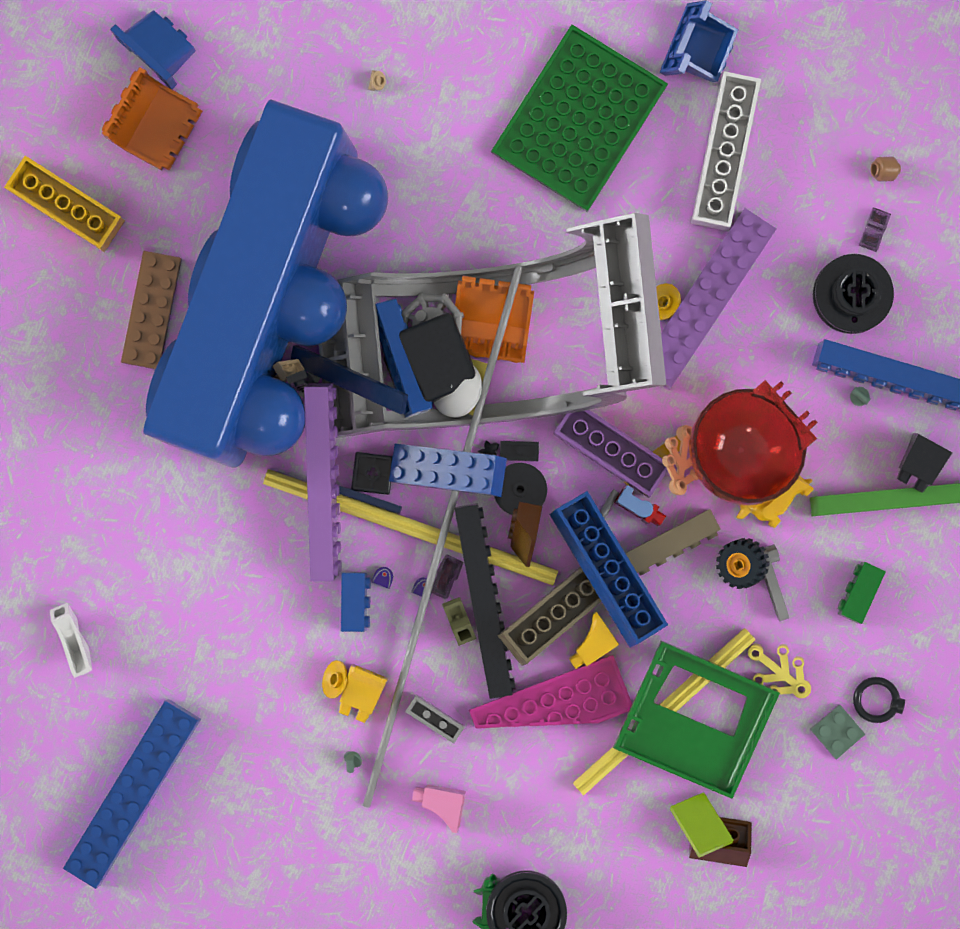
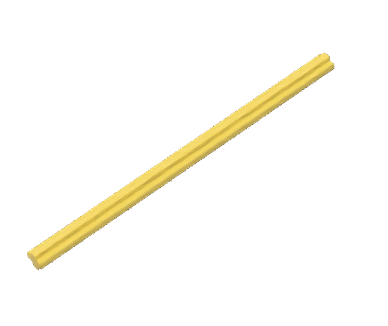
M270 469L267 470L263 481L264 485L308 500L307 482ZM341 494L337 496V503H340L341 512L437 545L441 529ZM448 532L444 548L463 554L460 536ZM490 547L491 556L488 557L490 564L552 586L554 585L558 570L531 561L530 567H526L518 556Z

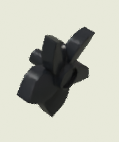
M486 440L484 443L485 449L477 452L497 455L495 451H497L499 444H490Z

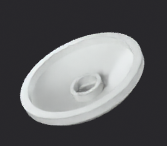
M474 365L476 374L473 379H464L453 393L434 402L435 407L443 415L453 418L461 417L469 413L476 406L482 391V380L479 371Z

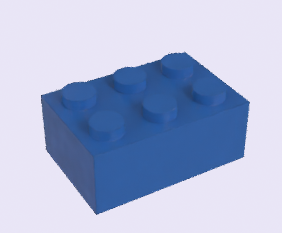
M342 573L341 632H365L370 627V616H367V608H370L371 599L370 596H367V589L371 588V577H367V573Z

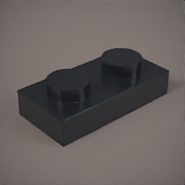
M500 441V457L507 458V461L538 462L539 442Z

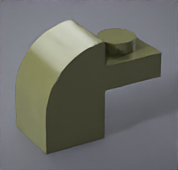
M458 597L443 603L444 611L458 646L477 639L461 598Z

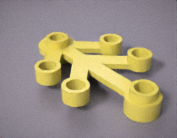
M752 644L749 647L748 656L752 660H759L775 673L764 675L756 673L753 676L754 681H756V677L762 678V681L759 682L761 684L786 681L791 686L778 687L772 685L770 688L776 689L780 693L779 695L793 693L797 698L809 696L811 685L804 679V659L802 657L796 656L792 661L793 667L796 668L795 679L789 672V648L787 645L781 644L777 648L781 667L763 654L764 650L761 645ZM780 648H785L787 650L786 653H780ZM757 650L759 655L754 656L752 651ZM801 660L802 664L798 666L795 664V661ZM803 686L805 691H798V687Z

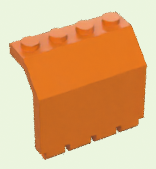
M139 67L137 71L132 73L128 88L125 87L123 89L119 104H115L110 120L104 123L102 134L106 139L126 152L162 171L163 167L170 170L176 158L171 156V153L178 156L185 144L180 137L185 139L189 137L194 128V125L189 123V121L191 120L196 123L203 111L197 108L198 104L159 83L149 76L146 70Z
M462 276V281L458 280L455 306L464 314L461 335L469 355L477 358H489L511 282L499 281L498 286H496L495 280L480 278L479 283H475L476 277ZM518 283L497 360H507L513 363L525 362L534 291L531 290V285Z

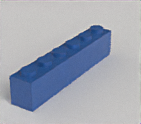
M397 299L377 303L375 305L377 309L379 340L395 388L408 394L405 418L425 413L433 408L432 402L424 400L399 338V333L408 328L402 317V308L398 304Z

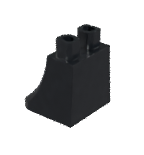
M913 433L900 463L897 479L907 484L911 476L918 478L912 488L923 493L928 485L933 484L953 452L918 433Z

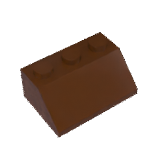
M519 502L518 509L514 508L508 539H511L510 547L526 567H530L542 506Z
M720 817L733 838V843L700 858L690 844L689 858L747 867L751 856L752 822Z

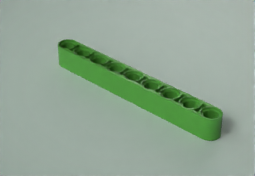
M960 483L928 486L923 493L914 488L809 497L811 517L960 503Z

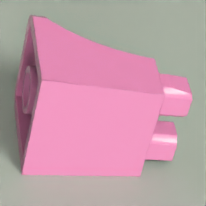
M427 785L425 788L416 787L414 789L412 801L421 802L423 808L441 817L452 833L459 831L466 791Z

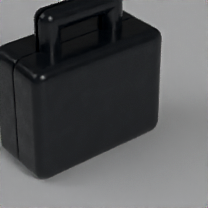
M442 314L404 329L399 333V338L424 400L434 404L437 400L453 393L464 379H473L476 373L472 360L452 314ZM384 356L385 365L393 382L386 358Z

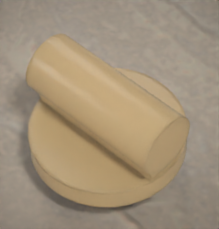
M372 70L368 90H382L386 83L385 75L381 71Z

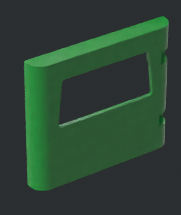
M660 641L613 748L733 799L780 693L681 648ZM656 664H658L660 667L655 675L653 671ZM674 666L746 696V701L733 736L654 703L655 697ZM631 720H635L632 729H628Z

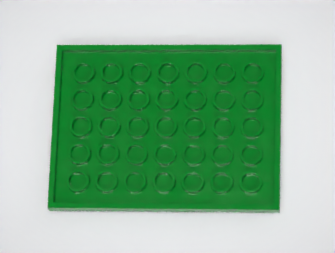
M571 24L491 150V153L588 212L668 86V83Z

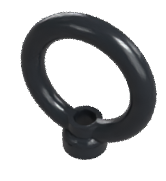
M871 677L865 679L857 686L853 696V704L856 712L864 720L871 723H883L890 720L896 713H903L905 699L900 698L897 688L889 680L882 677ZM882 685L890 691L892 701L890 709L885 714L871 715L864 710L861 704V696L867 687Z

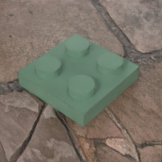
M841 705L836 706L810 729L835 759H838L865 735Z

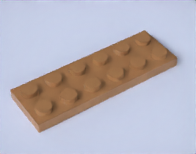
M143 251L121 363L156 369L164 350L182 261L180 257Z

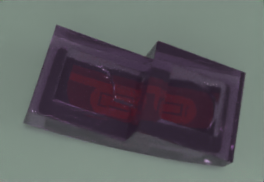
M872 208L859 246L877 252L891 213Z
M446 554L437 570L431 593L447 599L454 581L458 579L463 562Z

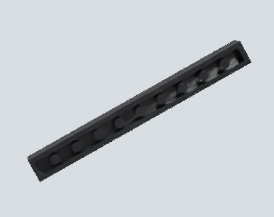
M478 503L455 507L489 698L513 695V689H516L514 678H510L509 673L512 670L511 659H507L506 652L509 649L498 637L505 630L504 621L499 619L502 609L500 602H496L495 597L498 594L497 583L492 581L495 571L493 564H489L488 559L491 556L490 545L485 543V538L488 537L486 526H482L481 521L484 518L483 507H479Z

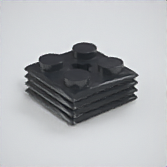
M356 452L351 489L360 492L389 495L391 489L389 477L393 456ZM372 468H375V471L378 472L374 479H371V476L367 474Z

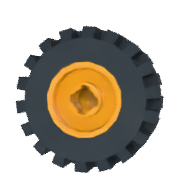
M741 538L723 546L724 549L719 551L718 554L720 556L716 559L719 562L716 565V569H720L721 573H718L719 577H724L723 582L725 584L729 582L730 587H737V589L749 588L765 578L764 575L768 573L766 567L770 566V562L766 561V558H769L768 553L764 554L763 551L766 549L763 546L759 547V542H753V539L750 538L746 540Z

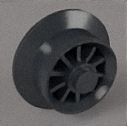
M527 463L510 464L505 468L501 497L494 496L503 511L513 515L514 508L518 509L519 502L542 506L547 496V483L543 474L536 467Z

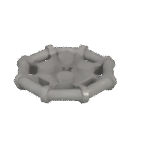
M421 292L416 299L402 310L404 322L408 326V319H412V326L445 314L443 310L447 307L453 314L460 334L464 314L458 310L446 293L441 295L424 294ZM428 302H439L437 308L429 307ZM420 304L422 305V310L417 311L415 315L411 314Z

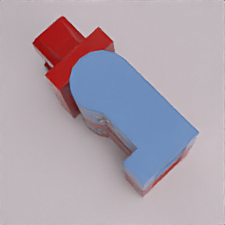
M628 485L624 486L614 503L636 517L642 518L641 521L645 524L652 522L656 526H660L666 515L658 511L659 506L651 504L649 501L640 500L632 495L633 488Z

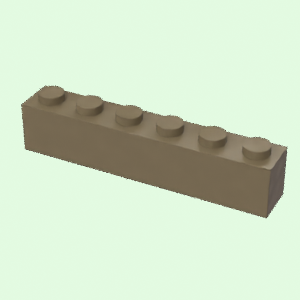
M709 509L625 554L636 572L641 576L650 571V566L656 564L658 567L666 563L667 557L673 555L675 558L684 553L683 549L689 546L691 549L701 544L700 540L706 537L710 540L718 536L717 531L721 530Z

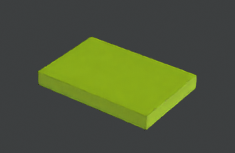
M704 792L670 807V811L699 858L733 843V838Z

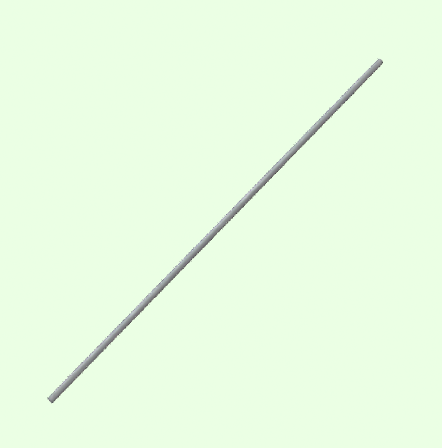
M515 266L482 382L481 395L476 404L463 449L464 452H471L522 273L523 268ZM452 491L363 802V806L367 808L371 806L458 499V491Z

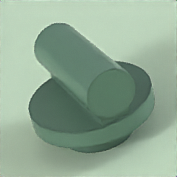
M855 387L850 394V400L856 406L867 405L871 400L869 392L863 387Z
M354 751L345 753L344 760L346 761L347 772L353 773L355 767L361 766L362 759Z

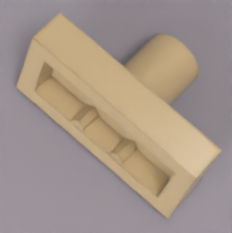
M299 359L280 361L273 365L277 373L274 378L284 382H288L287 376L305 370Z

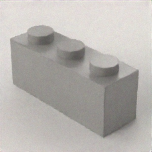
M417 694L405 711L453 744L465 728L463 724Z

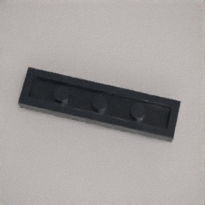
M305 370L286 377L288 384L304 393L305 386L309 383H315L313 377Z

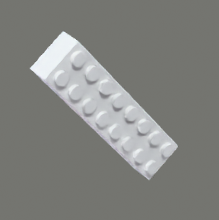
M725 71L721 76L691 224L729 231L731 228L761 83L759 78Z

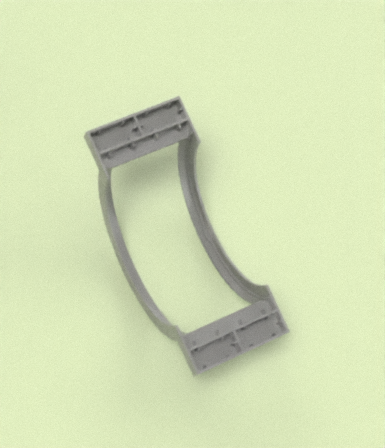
M631 213L566 228V233L584 238V243L569 251L537 260L452 272H369L338 279L337 281L342 286L347 299L346 318L335 336L319 344V353L327 359L384 384L375 296H418L421 292L424 294L441 295L444 293L456 294L458 280L462 281V276L476 277L475 283H479L480 278L495 280V285L498 286L499 281L511 282L515 266L523 268L519 283L527 285L564 278L596 268L608 385H597V388L550 397L486 404L483 407L479 425L541 418L600 408L627 399V391L666 385L649 215ZM322 379V383H331ZM333 384V388L337 390V398L334 399V407H337V419H334V426L338 428L337 438L380 431L471 425L473 416L469 415V413L453 418L443 415L438 409H430L425 413L405 418L404 414L386 411L385 407Z

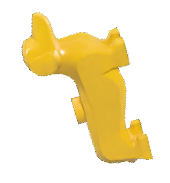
M795 474L781 486L776 485L770 491L772 495L764 502H759L751 496L744 497L739 503L741 509L736 518L743 519L752 513L758 520L769 521L768 525L775 528L781 522L778 515L783 514L788 509L796 494L800 493L802 496L805 495L807 497L814 490L809 485L812 483V479H804L800 475Z

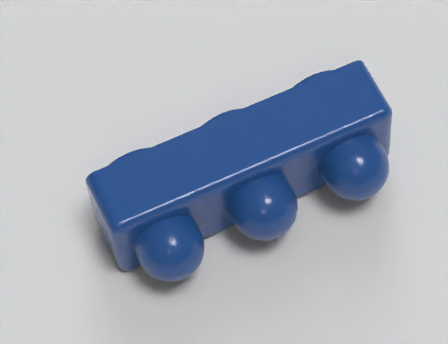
M270 99L265 105L260 121L255 122L248 130L234 162L230 180V200L219 229L214 231L207 239L196 261L188 291L189 308L178 337L167 347L153 374L146 399L147 418L143 429L145 435L231 468L240 466L247 452L260 456L278 455L290 449L301 437L305 427L304 403L293 387L284 381L274 378L277 373L273 365L282 361L288 342L303 346L318 345L331 339L341 329L347 314V299L340 283L329 273L317 268L330 232L341 236L364 234L372 230L381 221L388 205V190L385 180L375 167L366 161L358 159L357 150L340 123Z

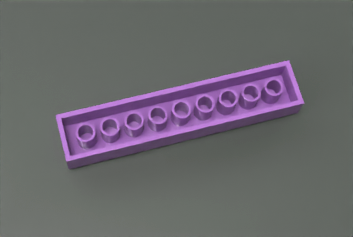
M746 208L741 212L661 333L666 385L664 387L667 389L673 386L776 231L775 227Z
M309 383L304 387L310 581H334L339 576V572L342 571V562L338 560V555L341 553V541H338L341 525L340 522H337V515H340V503H337L340 488L339 484H336V477L339 476V465L335 464V459L338 457V446H335L338 428L334 426V419H337V407H334L337 390L333 388V383Z

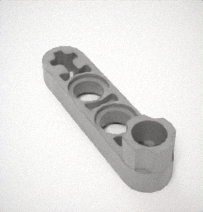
M775 544L764 547L766 549L763 551L764 554L768 553L769 558H766V561L770 562V566L766 567L768 573L764 575V580L776 616L780 622L789 619V615L772 563L780 561L778 550Z

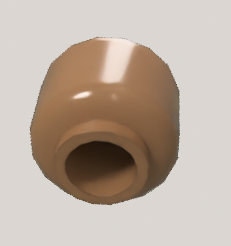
M877 157L871 164V175L877 181H894L901 171V166L894 157Z

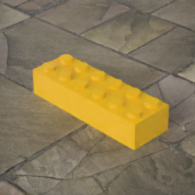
M24 156L4 186L10 193L103 252L106 251L125 222L121 216L27 156Z

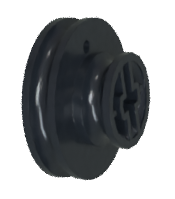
M861 254L843 255L827 264L818 274L813 286V303L821 320L830 328L846 334L862 333L877 326L888 315L894 299L893 283L887 270L875 259ZM853 288L854 292H859L858 297H856V293H851V290ZM856 317L857 322L853 323L851 319Z
M530 870L517 871L502 878L492 889L487 901V922L489 929H564L567 921L565 898L558 885L548 876ZM521 895H529L527 898L523 896L517 899ZM537 899L535 904L531 907L532 914L529 916L527 913H525L517 921V919L522 915L521 907L524 906L527 909ZM514 903L515 911L512 913V904Z

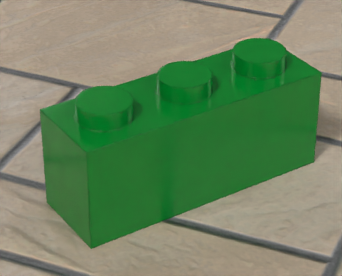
M867 562L857 564L853 571L855 577L852 582L849 581L845 592H847L846 597L841 599L838 604V615L862 624L886 571Z

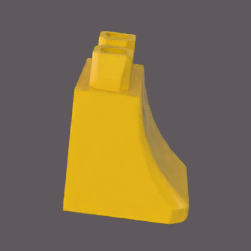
M597 611L592 615L591 626L586 637L576 648L577 653L569 657L575 669L584 663L586 666L590 665L619 645Z
M352 664L339 701L341 702L339 713L349 716L351 708L354 707L359 709L356 720L365 723L369 715L373 713L388 678Z

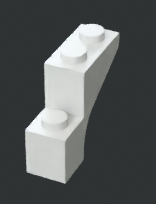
M68 603L51 609V622L62 642L72 675L76 678L92 671L89 646L79 631L78 620Z

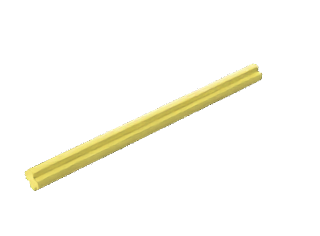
M744 628L708 661L726 668L755 641V638ZM693 674L659 705L677 712L705 687L710 680ZM612 747L573 782L574 786L584 796L622 762L628 754Z

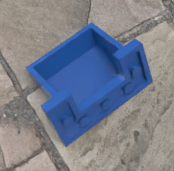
M708 0L687 3L659 73L669 76L687 72L710 82H718L721 72L726 67L727 57L733 49V43L739 29L711 14L709 11L713 3Z
M154 10L125 32L115 24L110 29L115 38L127 50L140 58L156 73L160 80L173 90L177 83L172 76L196 51L190 42L186 40L187 35L180 29L176 31L172 27L174 24L166 16L162 18Z

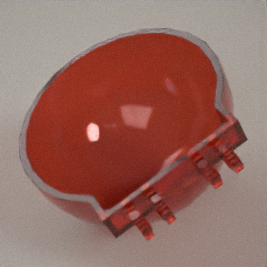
M764 380L755 389H736L723 393L709 402L697 416L691 429L689 440L690 461L702 485L714 496L728 503L741 506L760 505L775 500L787 492L799 478L804 467L807 447L817 439L810 429L818 422L812 420L806 426L802 420L806 419L810 413L806 410L798 417L784 401L792 394L790 390L782 394V397L778 395L776 391L783 387L784 383L782 381L773 388Z

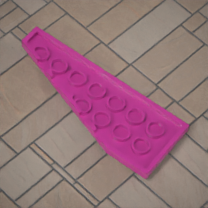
M611 655L588 666L579 667L514 692L513 695L504 696L472 708L469 712L475 728L593 724L629 712L632 702L615 658Z

